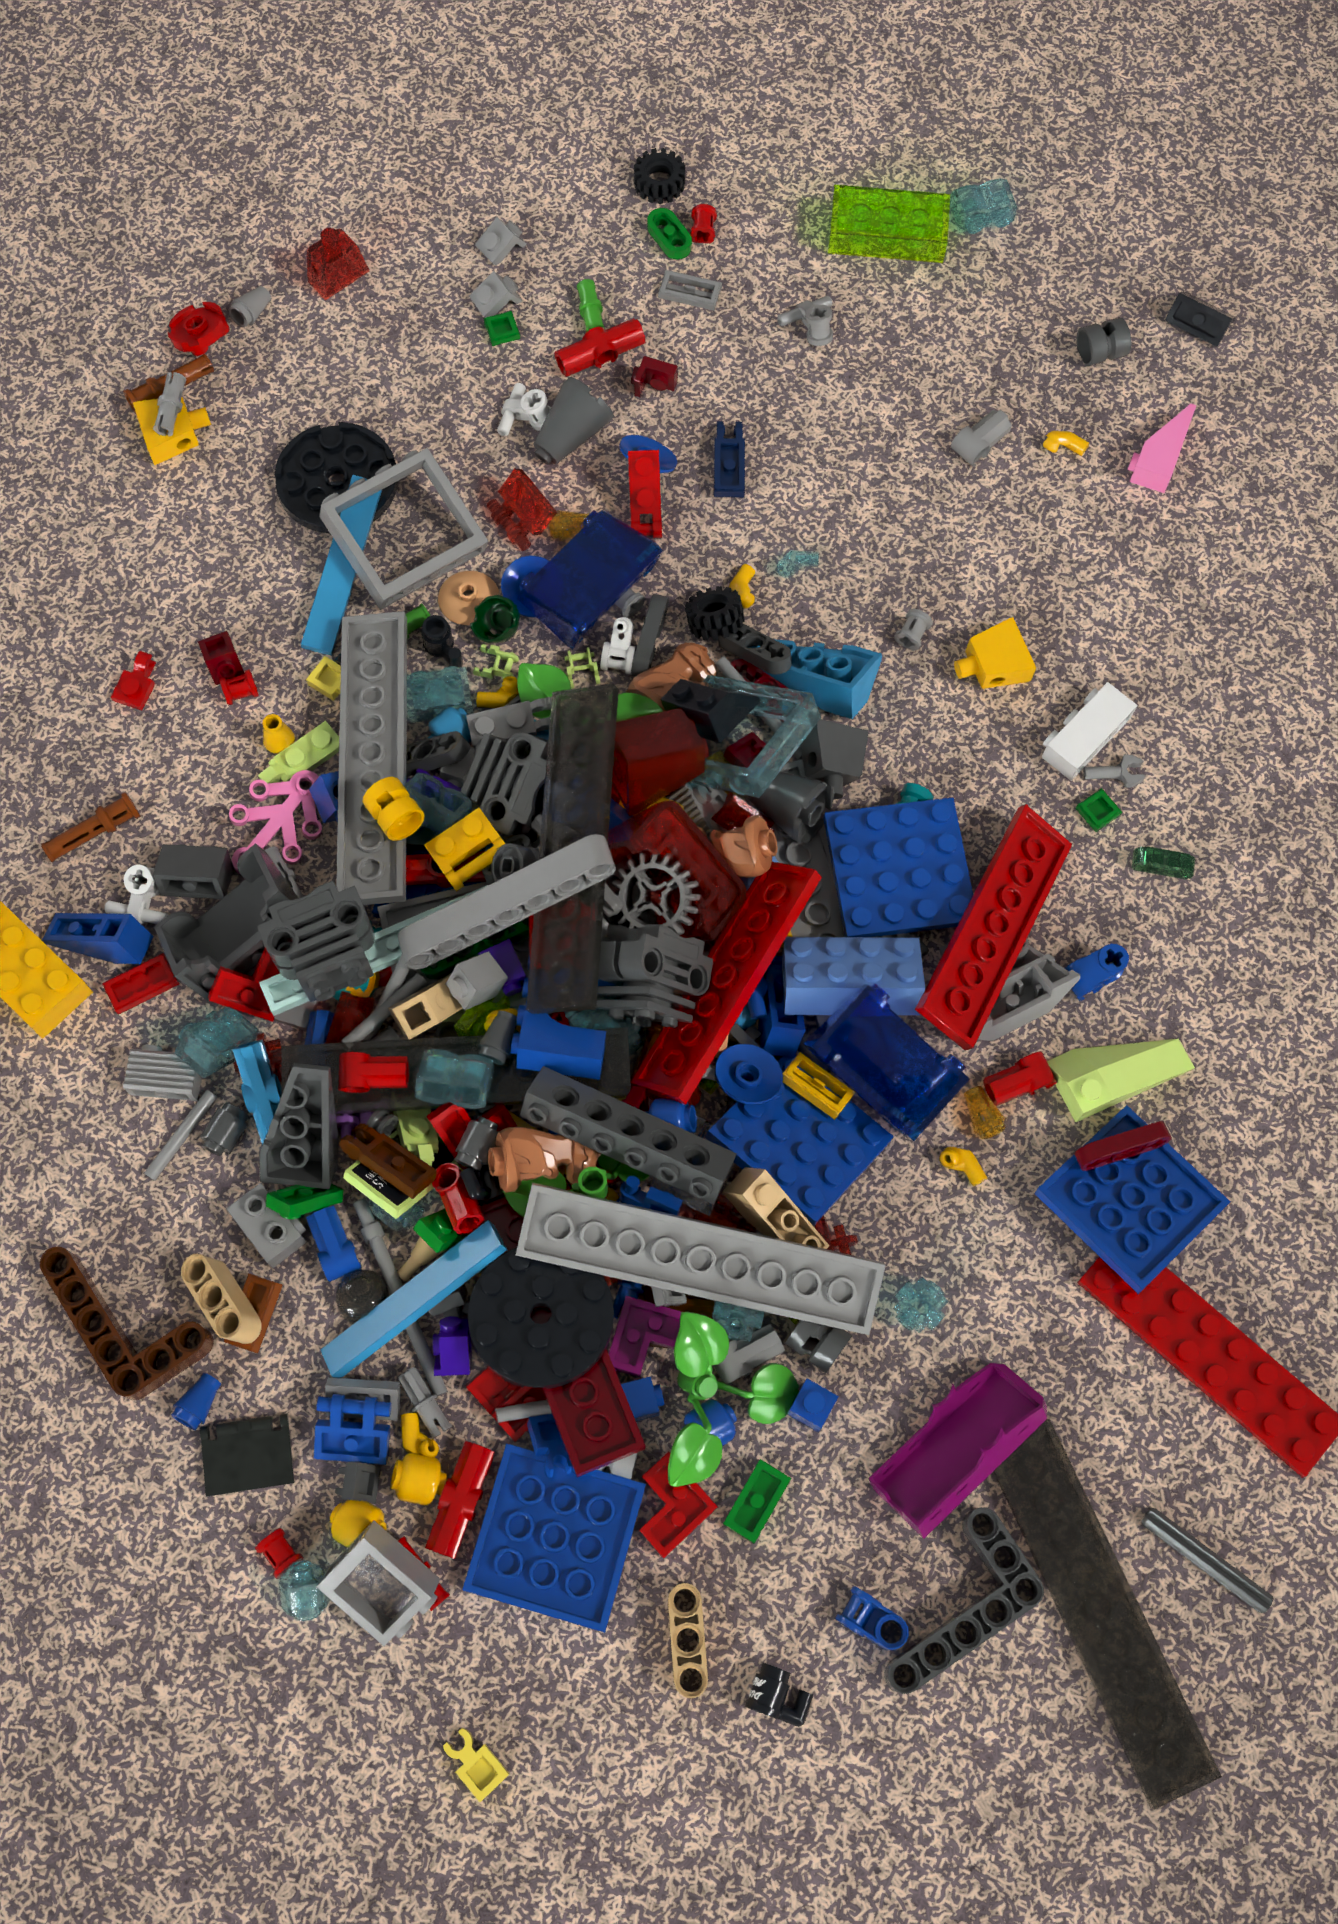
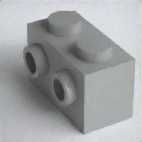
M259 1183L226 1209L264 1260L274 1268L307 1243L301 1235L306 1229L298 1219L282 1218L279 1213L266 1207L267 1193L276 1190L273 1187L267 1191L262 1183Z

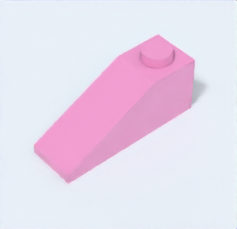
M1189 404L1144 442L1140 454L1133 453L1128 470L1133 472L1130 479L1131 483L1165 493L1196 405Z

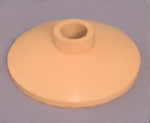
M462 571L450 576L442 584L438 594V604L441 612L450 621L469 626L475 619L474 608L486 597L500 595L496 583L486 574L478 571ZM466 590L473 591V594L466 596L463 594V592Z

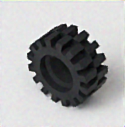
M656 148L651 149L650 155L645 151L643 158L639 156L636 159V164H634V186L637 194L640 193L642 199L648 196V202L653 203L654 199H658V204H663V199H667L669 203L673 201V196L677 199L680 196V191H684L685 163H682V158L679 155L675 158L674 151L671 150L669 154H666V149L661 148V153H657ZM654 172H665L670 177L666 180H654L649 176Z
M716 586V590L713 591L710 587L706 588L705 593L700 590L696 592L697 597L691 596L689 602L685 604L690 632L698 639L702 636L703 640L707 641L710 637H713V640H719L718 636L721 635L727 638L729 637V632L735 634L738 632L737 628H742L743 622H745L741 597L736 590L732 591L729 587L722 590V586Z

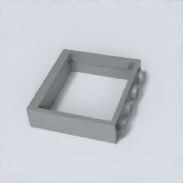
M428 448L420 452L417 450L409 452L402 458L400 463L394 466L387 464L381 467L374 477L368 480L362 478L350 485L349 490L340 495L333 493L326 497L322 502L323 504H321L320 519L380 610L485 551L489 542ZM422 468L468 539L384 585L338 513Z

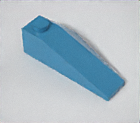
M776 640L790 648L792 666L785 673H767L768 675L820 709L841 717L853 719L867 703L882 661L881 653L853 645H843L842 650L826 649L824 643L814 642L813 647L796 646L794 641ZM751 646L748 648H758L761 646Z

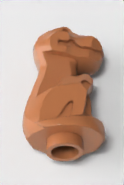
M685 642L678 645L672 657L666 662L634 677L626 693L640 694L656 702L663 710V715L656 727H665L670 721L660 699L680 679L714 683L718 675L714 661L709 658L705 646Z
M759 815L748 817L743 827L731 829L727 832L721 830L712 831L710 834L712 843L707 844V834L703 828L688 826L679 833L678 849L673 855V860L675 862L678 859H683L685 864L681 872L686 869H693L694 874L690 877L693 880L703 878L710 873H723L746 878L757 877L770 869L772 857L777 854V840L774 832L768 828L766 821Z
M508 1127L498 1131L496 1147L489 1148L488 1164L491 1175L498 1176L500 1187L508 1193L515 1192L521 1185V1181L534 1180L541 1176L549 1180L555 1179L559 1174L557 1167L566 1165L567 1180L571 1184L578 1183L579 1174L585 1168L596 1167L597 1158L601 1153L560 1134H550L526 1127Z

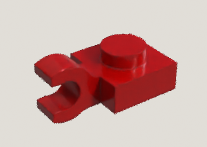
M139 651L134 661L133 672L123 670L111 695L113 701L141 711L143 710L155 686L154 681L149 678L156 664L155 661L151 660V654Z

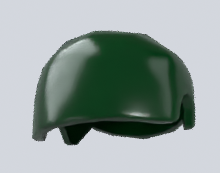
M501 595L488 596L474 608L475 619L470 623V627L478 639L491 644L504 643L510 640L517 632L520 613L517 605L511 599ZM491 628L497 632L495 635L491 633Z

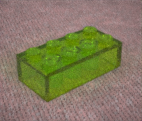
M834 185L828 254L943 263L948 243L950 194Z

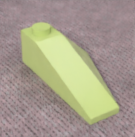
M1179 1039L1078 1048L1047 1061L1057 1081L1055 1085L1075 1122L1081 1121L1195 1069Z

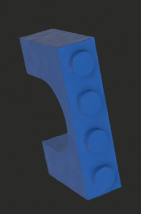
M529 954L528 971H532L531 978L525 977L522 998H527L526 1005H519L517 1014V1025L521 1026L520 1033L513 1034L511 1054H517V1069L540 1072L541 1068L545 1066L562 1075L600 1080L605 1052L606 1031L563 1025L552 1019L545 1011L544 1006L551 998L564 992L580 991L599 994L597 993L598 986L616 985L595 977L591 968L530 970Z

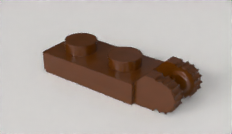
M361 1123L354 1128L353 1134H355L357 1139L347 1134L339 1141L342 1152L351 1159L361 1162L412 1199L436 1179V1169L384 1133L380 1134L365 1123Z

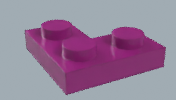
M626 1296L609 1351V1356L615 1370L640 1377L650 1343L674 1349L680 1328L681 1311L663 1306L656 1307L653 1303Z

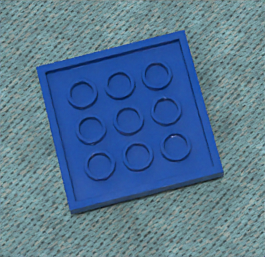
M954 797L824 813L823 820L845 937H879L958 926L973 897V891Z
M796 1055L794 1058L782 1057L778 1061L782 1073L795 1059ZM797 1066V1068H799V1069L802 1070L804 1073H806L807 1075H809L811 1078L814 1079L813 1076H811V1075L808 1074L806 1071H804V1070L801 1069L799 1066ZM782 1082L777 1095L768 1102L752 1105L737 1101L707 1131L705 1138L737 1153L734 1163L742 1170L745 1167L766 1169L809 1222L815 1226L888 1146L894 1136L852 1101L847 1103L834 1120ZM825 1086V1088H827L829 1091H831V1092L834 1093L836 1096H838L840 1099H842V1097H840V1096L837 1095L835 1092H833L831 1089H829L828 1087Z
M1126 1105L1084 1145L1148 1124ZM1168 1143L1157 1149L1087 1171L1081 1170L1075 1155H1073L1039 1186L1034 1193L1138 1294L1231 1202Z
M506 1443L462 1590L605 1633L646 1484L599 1470L576 1477L573 1467L571 1474L566 1475L565 1468L560 1463H554L553 1477L548 1478L544 1472L546 1455L535 1456L534 1451Z

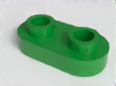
M667 208L652 210L647 218L649 234L669 258L678 260L687 257L692 250V237L671 210ZM665 225L664 228H658L657 226Z

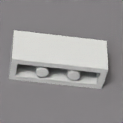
M1109 682L1100 690L1094 688L1083 702L1085 706L1080 711L1074 709L1063 722L1065 727L1060 732L1054 730L1043 743L1046 748L1042 758L1070 781L1080 773L1131 719L1138 706Z

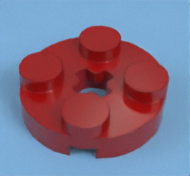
M202 302L204 307L197 309L190 305L179 311L171 319L168 325L171 332H168V337L176 349L183 352H192L194 356H200L207 352L210 345L229 332L230 328L220 306L216 303Z

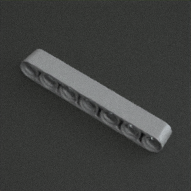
M594 834L584 837L406 926L398 933L405 966L413 970L428 967L610 877L615 872L616 867L605 836Z

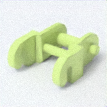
M481 644L480 651L496 655L493 667L489 669L483 668L482 672L479 671L478 667H474V675L493 679V676L503 677L502 679L507 676H514L511 673L513 662L519 661V657L515 653L500 651V646L490 645L488 649L486 648L487 645ZM500 659L507 661L504 670L498 668Z
M589 647L586 648V652L571 654L570 650H568V656L564 658L570 664V666L566 667L571 689L574 688L572 675L574 671L590 669V671H594L596 685L600 684L597 662H592L591 657H594V652H590ZM588 659V664L573 665V661Z

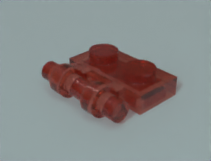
M514 468L498 491L505 501L500 505L496 499H492L487 503V508L492 513L491 518L497 525L501 524L506 530L507 538L511 543H516L522 551H525L531 546V542L526 537L528 533L541 535L557 514V511L522 469ZM514 512L520 518L518 524L511 518Z

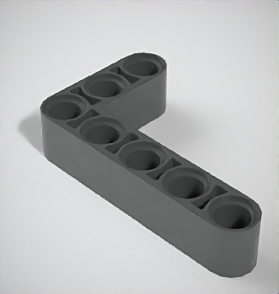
M980 1507L968 1512L962 1522V1528L965 1536L998 1586L892 1659L884 1671L885 1681L891 1690L901 1694H909L916 1691L1038 1605L1042 1600L1044 1586L1041 1579L993 1510ZM976 1515H981L988 1520L989 1531L985 1536L978 1535L972 1527V1521ZM998 1547L1005 1548L1011 1556V1561L1007 1568H1001L995 1563L994 1553ZM1021 1579L1028 1581L1032 1587V1595L1028 1601L1021 1600L1016 1593V1585ZM992 1600L1001 1605L1003 1612L1001 1619L996 1623L987 1618L985 1610L987 1604ZM962 1621L971 1626L973 1633L971 1640L966 1644L959 1642L955 1636L956 1626ZM932 1642L938 1644L942 1650V1659L934 1666L929 1664L924 1656L925 1648ZM901 1664L907 1665L912 1672L911 1682L905 1687L898 1686L893 1678L895 1668Z

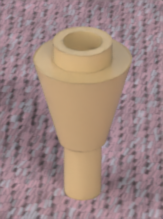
M419 1237L410 1254L411 1257L397 1271L398 1276L407 1282L421 1265L424 1266L446 1250L436 1253Z

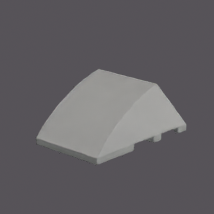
M1026 939L978 1040L994 1041L1051 1012L1080 980V974L1074 970L1069 972L1057 964L1053 956L1050 954L1044 955L1030 946L1029 940ZM948 944L940 947L941 957L944 954Z

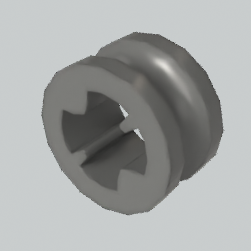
M379 1108L370 1116L366 1125L372 1127L380 1134L384 1133L389 1137L398 1126V1117L394 1114L388 1115L386 1109Z

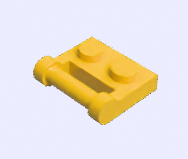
M478 807L424 844V846L457 892L464 887L463 883L492 864L493 856L505 842ZM492 842L494 846L454 872L453 868Z

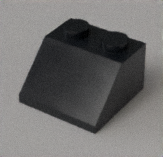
M680 679L660 699L673 729L717 743H721L760 702L759 697L713 683Z

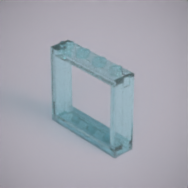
M708 675L703 682L758 696L760 702L749 714L783 720L784 722L748 768L683 755L684 751L697 736L675 730L669 722L646 751L653 771L657 776L663 778H671L689 784L694 783L713 789H721L740 795L760 798L821 719L814 696L809 692Z

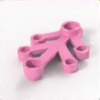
M302 770L295 773L291 780L287 782L267 784L264 780H255L249 787V793L253 800L261 802L266 800L268 796L289 795L288 798L280 805L246 808L242 804H236L230 808L229 819L235 826H243L247 822L269 820L248 847L239 848L234 852L232 864L238 874L240 873L237 868V862L240 856L255 843L264 849L280 828H282L284 842L282 850L283 860L290 865L296 864L301 860L302 849L297 845L293 812L301 803L305 819L302 825L304 837L314 840L321 835L322 825L317 820L315 802L309 789L304 790L299 786L302 781H308L313 784L319 777L316 773ZM257 786H262L266 791L262 795H256L253 790ZM236 811H242L245 813V817L237 820L233 817V814ZM308 825H316L318 831L314 834L308 833L306 831ZM294 849L298 852V856L291 859L286 856V852Z

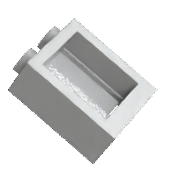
M373 1520L327 1568L317 1588L380 1644L385 1646L394 1636L400 1639L409 1630L414 1622L412 1617L418 1611L423 1615L431 1608L438 1597L434 1592L440 1578Z

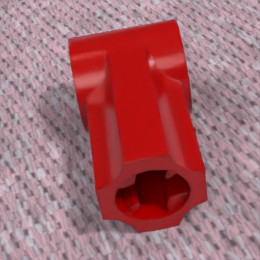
M1042 1051L1020 1059L1010 1068L985 1077L983 1083L991 1102L996 1107L1027 1093L1034 1095V1091L1042 1087L1049 1089L1057 1081Z
M346 1052L339 1055V1091L364 1093L370 1091V1088H408L409 1060L407 1056L371 1057L370 1054L362 1052Z
M453 1163L442 1164L436 1169V1179L432 1182V1186L440 1194L454 1231L457 1234H471L485 1220L477 1200H472L469 1197L460 1175V1168Z

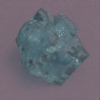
M921 1277L914 1285L908 1281L895 1295L899 1302L893 1309L898 1313L896 1319L907 1330L912 1331L915 1329L920 1334L926 1326L932 1331L946 1316L941 1310L949 1301L944 1297L945 1294L939 1286ZM915 1302L921 1303L924 1306V1313L921 1314L912 1304Z
M716 1301L712 1318L719 1320L718 1323L725 1329L729 1339L751 1342L754 1328L761 1329L765 1312Z

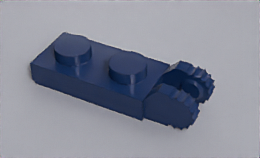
M717 421V434L714 440V497L744 498L745 438H743V422L735 423V438H724V421Z

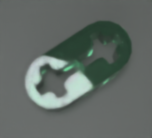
M1145 846L1134 849L1132 868L1136 871L1179 879H1190L1194 876L1196 859L1190 854Z

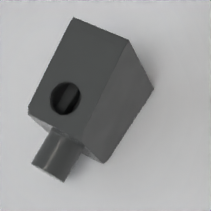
M816 718L799 728L805 776L834 787V800L841 799L843 797V786L860 779L862 775L868 730Z

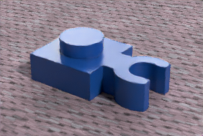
M552 1413L529 1417L527 1427L535 1456L546 1455L544 1464L546 1476L548 1478L553 1477L554 1463L562 1464L566 1475L571 1474L573 1466Z

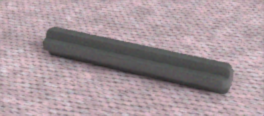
M1150 1508L1145 1513L1141 1521L1144 1527L1259 1613H1265L1270 1608L1274 1600L1271 1594L1156 1508Z

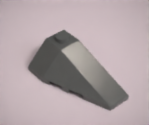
M294 1063L259 1152L260 1182L293 1186L303 1185L305 1187L321 1189L330 1188L338 1168V1130L330 1067Z

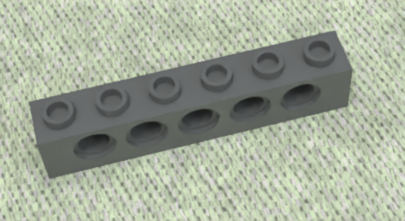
M545 1066L541 1068L527 1090L520 1113L521 1117L713 1205L737 1155L735 1152Z

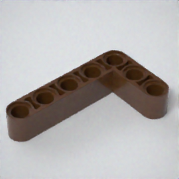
M52 1247L43 1253L40 1259V1268L116 1394L130 1400L142 1399L195 1364L211 1351L214 1344L212 1333L207 1328L192 1321L179 1325L137 1354L80 1259L62 1247ZM66 1258L67 1265L62 1272L56 1273V1263L60 1259ZM84 1286L85 1293L83 1298L73 1302L72 1295L78 1287ZM101 1315V1327L91 1332V1320L95 1316ZM194 1332H200L201 1340L199 1344L192 1349H188L187 1339L189 1335ZM119 1344V1356L115 1360L109 1361L107 1357L109 1349L113 1345ZM168 1352L170 1356L168 1365L164 1369L158 1370L156 1367L157 1358L162 1353ZM137 1373L139 1378L137 1386L133 1390L127 1391L125 1387L127 1378L131 1374Z

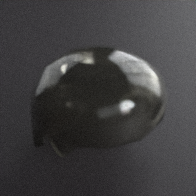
M359 1269L346 1274L341 1278V1282L338 1283L336 1289V1304L339 1313L351 1325L367 1316L377 1305L389 1297L386 1281L376 1271Z

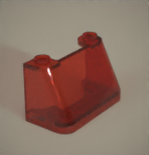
M669 800L656 803L601 834L607 840L614 864H618L625 857L634 859L639 863L640 853H646L649 859H651V854H661V859H663L666 853L673 854L672 865L678 860L683 866L681 872L684 870L690 872L691 877L688 878V881L698 882L699 886L692 889V894H701L702 897L698 901L692 900L691 905L696 906L699 913L693 914L688 912L687 915L694 921L692 926L681 922L684 934L679 936L683 938L694 937L702 941L714 940L746 900L747 891L743 881L683 808L674 801ZM657 868L645 872L657 884H662L664 881H669L673 878L664 870ZM677 887L678 890L671 897V904L675 909L673 911L674 914L680 904L679 887ZM656 891L658 895L662 898V891ZM657 914V923H666L664 917Z

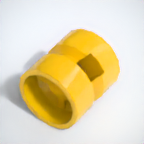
M396 777L380 779L363 796L362 802L365 808L377 820L378 825L388 839L392 841L409 837L420 828L424 821V812L416 801L410 797L407 789Z

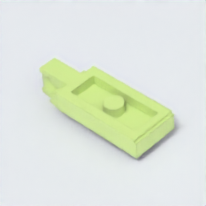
M325 720L274 756L268 762L269 767L258 775L260 780H264L267 784L287 782L299 771H313L339 752V736Z
M426 1090L392 1093L391 1106L393 1114L398 1117L397 1131L401 1146L432 1167V1161H434L433 1153H438L439 1141L435 1129L426 1117L431 1113Z

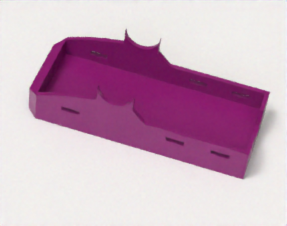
M990 1363L965 1380L957 1388L952 1384L946 1398L938 1404H932L933 1411L928 1422L868 1478L878 1495L923 1539L1047 1420V1406L1044 1398L1005 1364Z

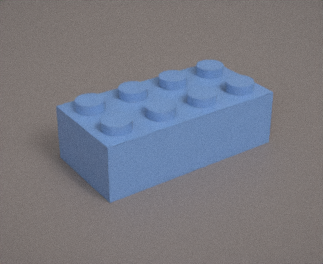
M786 937L783 942L782 952L784 1015H921L915 1010L925 992L919 938Z

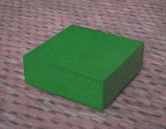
M512 311L483 318L492 346L520 339V333Z
M1102 788L1079 803L1075 808L1095 832H1098L1122 814L1119 807Z

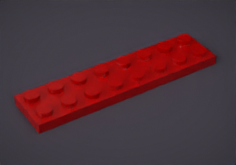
M1027 804L1019 807L1014 814L925 992L915 1008L919 1014L965 1051L974 1048L1072 847V843Z
M772 862L767 872L754 879L707 956L713 959L708 990L701 996L682 997L695 1002L694 1009H675L692 1015V1023L678 1022L676 1028H663L630 1082L633 1086L644 1087L649 1094L668 1098L684 1105L687 1104L822 877L816 869Z
M1100 1257L1096 1259L1077 1282L1302 1478L1309 1474L1338 1437V1413L1167 1267L1139 1294Z

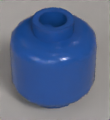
M657 1098L651 1102L649 1111H645L690 1133L696 1131V1110L688 1102L684 1105L668 1098Z
M714 1399L702 1402L700 1405L712 1425L710 1434L717 1436L721 1440L723 1447L735 1437L736 1429L734 1423L737 1421V1417L727 1403L721 1404ZM695 1408L685 1415L683 1427L692 1422L698 1423L703 1427V1423Z

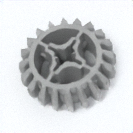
M653 851L651 859H649L646 853H640L639 863L634 859H629L627 863L631 871L620 868L618 873L624 880H614L612 883L614 887L620 888L619 893L614 894L623 903V908L619 912H623L624 915L619 918V925L630 922L628 929H638L650 923L644 921L639 915L652 909L666 920V923L661 925L671 928L677 935L684 934L681 922L692 926L694 921L687 915L688 912L698 914L700 911L698 907L691 905L692 900L698 901L702 899L701 894H692V889L700 886L699 881H688V878L694 874L693 869H686L681 872L685 864L683 859H678L672 865L673 854L666 853L663 859H661L659 851ZM657 868L664 870L673 878L669 881H664L662 884H657L645 872ZM638 880L637 885L641 895L639 900L633 904L632 891ZM677 887H679L680 904L674 914L673 911L675 909L671 904V897L678 890ZM651 891H662V898H659L661 899L660 903H649L651 901L650 896H653Z

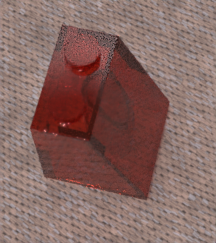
M682 708L606 724L607 778L629 816L639 813L705 772V758L709 755L705 738H700L694 721L687 718Z

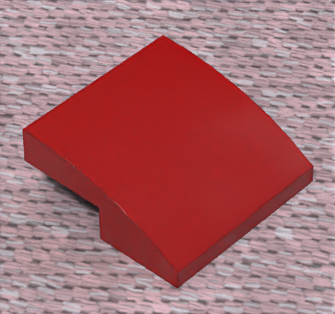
M487 1366L465 1385L496 1422V1408L546 1400L542 1388L516 1386L497 1376ZM529 1418L498 1424L516 1442L528 1431L527 1422Z

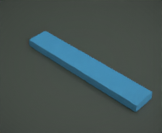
M352 475L350 485L363 477ZM382 490L343 510L340 514V518L363 552ZM334 538L301 642V648L331 656L357 575Z
M487 1220L320 1349L331 1376L334 1378L345 1376L508 1249L495 1225Z

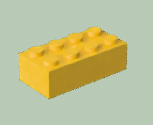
M0 901V998L43 1039L87 999L93 991Z

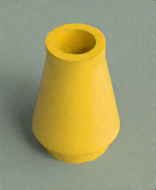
M270 714L263 719V744L268 751L279 754L295 742L293 731L278 715Z

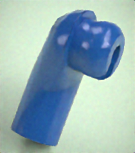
M762 977L747 1002L752 1020L768 1015L763 999L768 989V983L764 977Z

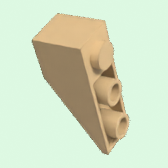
M451 974L388 1007L404 1038L410 1040L463 1009L458 1000L451 995L446 985Z
M745 1167L722 1192L738 1212L763 1235L827 1249L830 1246L766 1169Z

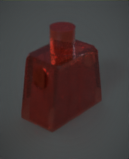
M324 229L320 234L321 240L307 249L308 283L325 301L370 271L359 247L342 229Z

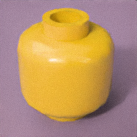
M408 1453L402 1460H396L390 1488L395 1490L397 1498L401 1501L429 1505L434 1500L436 1494L441 1495L446 1483L447 1473L441 1472V1464L437 1458Z
M346 1500L344 1503H339L331 1513V1535L336 1542L348 1547L373 1520L386 1530L387 1524L384 1522V1513L380 1508L367 1501Z

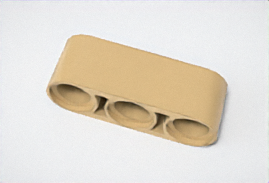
M198 1253L187 1257L181 1267L182 1279L215 1333L220 1338L242 1344H250L255 1341L261 1332V1320L223 1261Z
M682 1583L676 1585L668 1596L673 1679L675 1688L682 1696L696 1698L704 1693L708 1685L702 1599L700 1592L695 1586ZM681 1590H688L695 1597V1605L689 1612H681L674 1605V1596ZM683 1629H692L698 1636V1645L693 1651L684 1652L677 1645V1636ZM689 1668L696 1669L702 1678L699 1688L692 1692L684 1690L680 1684L682 1672Z

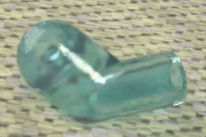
M789 551L777 564L778 574L781 577L790 578L802 567H818L819 552Z

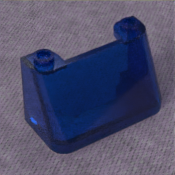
M593 510L582 522L584 527L536 575L530 572L519 584L522 590L518 600L572 650L584 639L582 635H585L592 629L598 620L635 583H638L643 576L645 577L656 566L664 552L656 542L605 510H601L599 513Z
M875 983L872 987L864 984L815 1030L803 1045L849 1088L854 1090L866 1104L896 1131L906 1138L915 1141L970 1078L962 1072L966 1067L955 1056L949 1054L946 1058L938 1054L890 1009V1005L886 1002L890 996Z

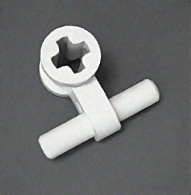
M516 383L510 398L504 402L501 410L503 416L497 432L501 436H507L514 419L529 421L533 429L540 431L551 409L547 405L548 399L544 391L533 389L525 393L526 387L522 383Z
M620 617L615 620L611 642L605 641L603 645L600 663L601 670L607 671L608 668L625 670V674L631 675L632 663L637 647L631 646L633 622L629 618ZM621 633L624 634L623 639L620 638ZM612 656L622 657L625 660L614 659Z
M143 865L131 866L124 875V885L131 893L129 904L109 900L105 904V912L108 914H131L141 924L147 922L156 925L169 916L168 913L149 909L151 897L160 894L157 885H154V868H148ZM143 878H147L146 885L142 884Z

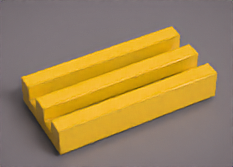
M801 1052L782 1073V1082L834 1120L855 1094L854 1090ZM797 1066H799L801 1069H803V1070L806 1071L808 1074H810L811 1076H813L814 1079L811 1078V1077H810L809 1075H807L806 1073H804V1072H803L802 1070H800L799 1068H797ZM825 1086L828 1087L829 1089H831L833 1092H835V1093H836L837 1095H839L840 1097H842V1099H840V1098H839L838 1096H836L834 1093H832V1092L829 1091L827 1088H825Z

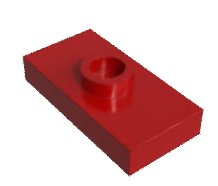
M164 953L102 983L118 1015L180 984L178 979L174 977Z

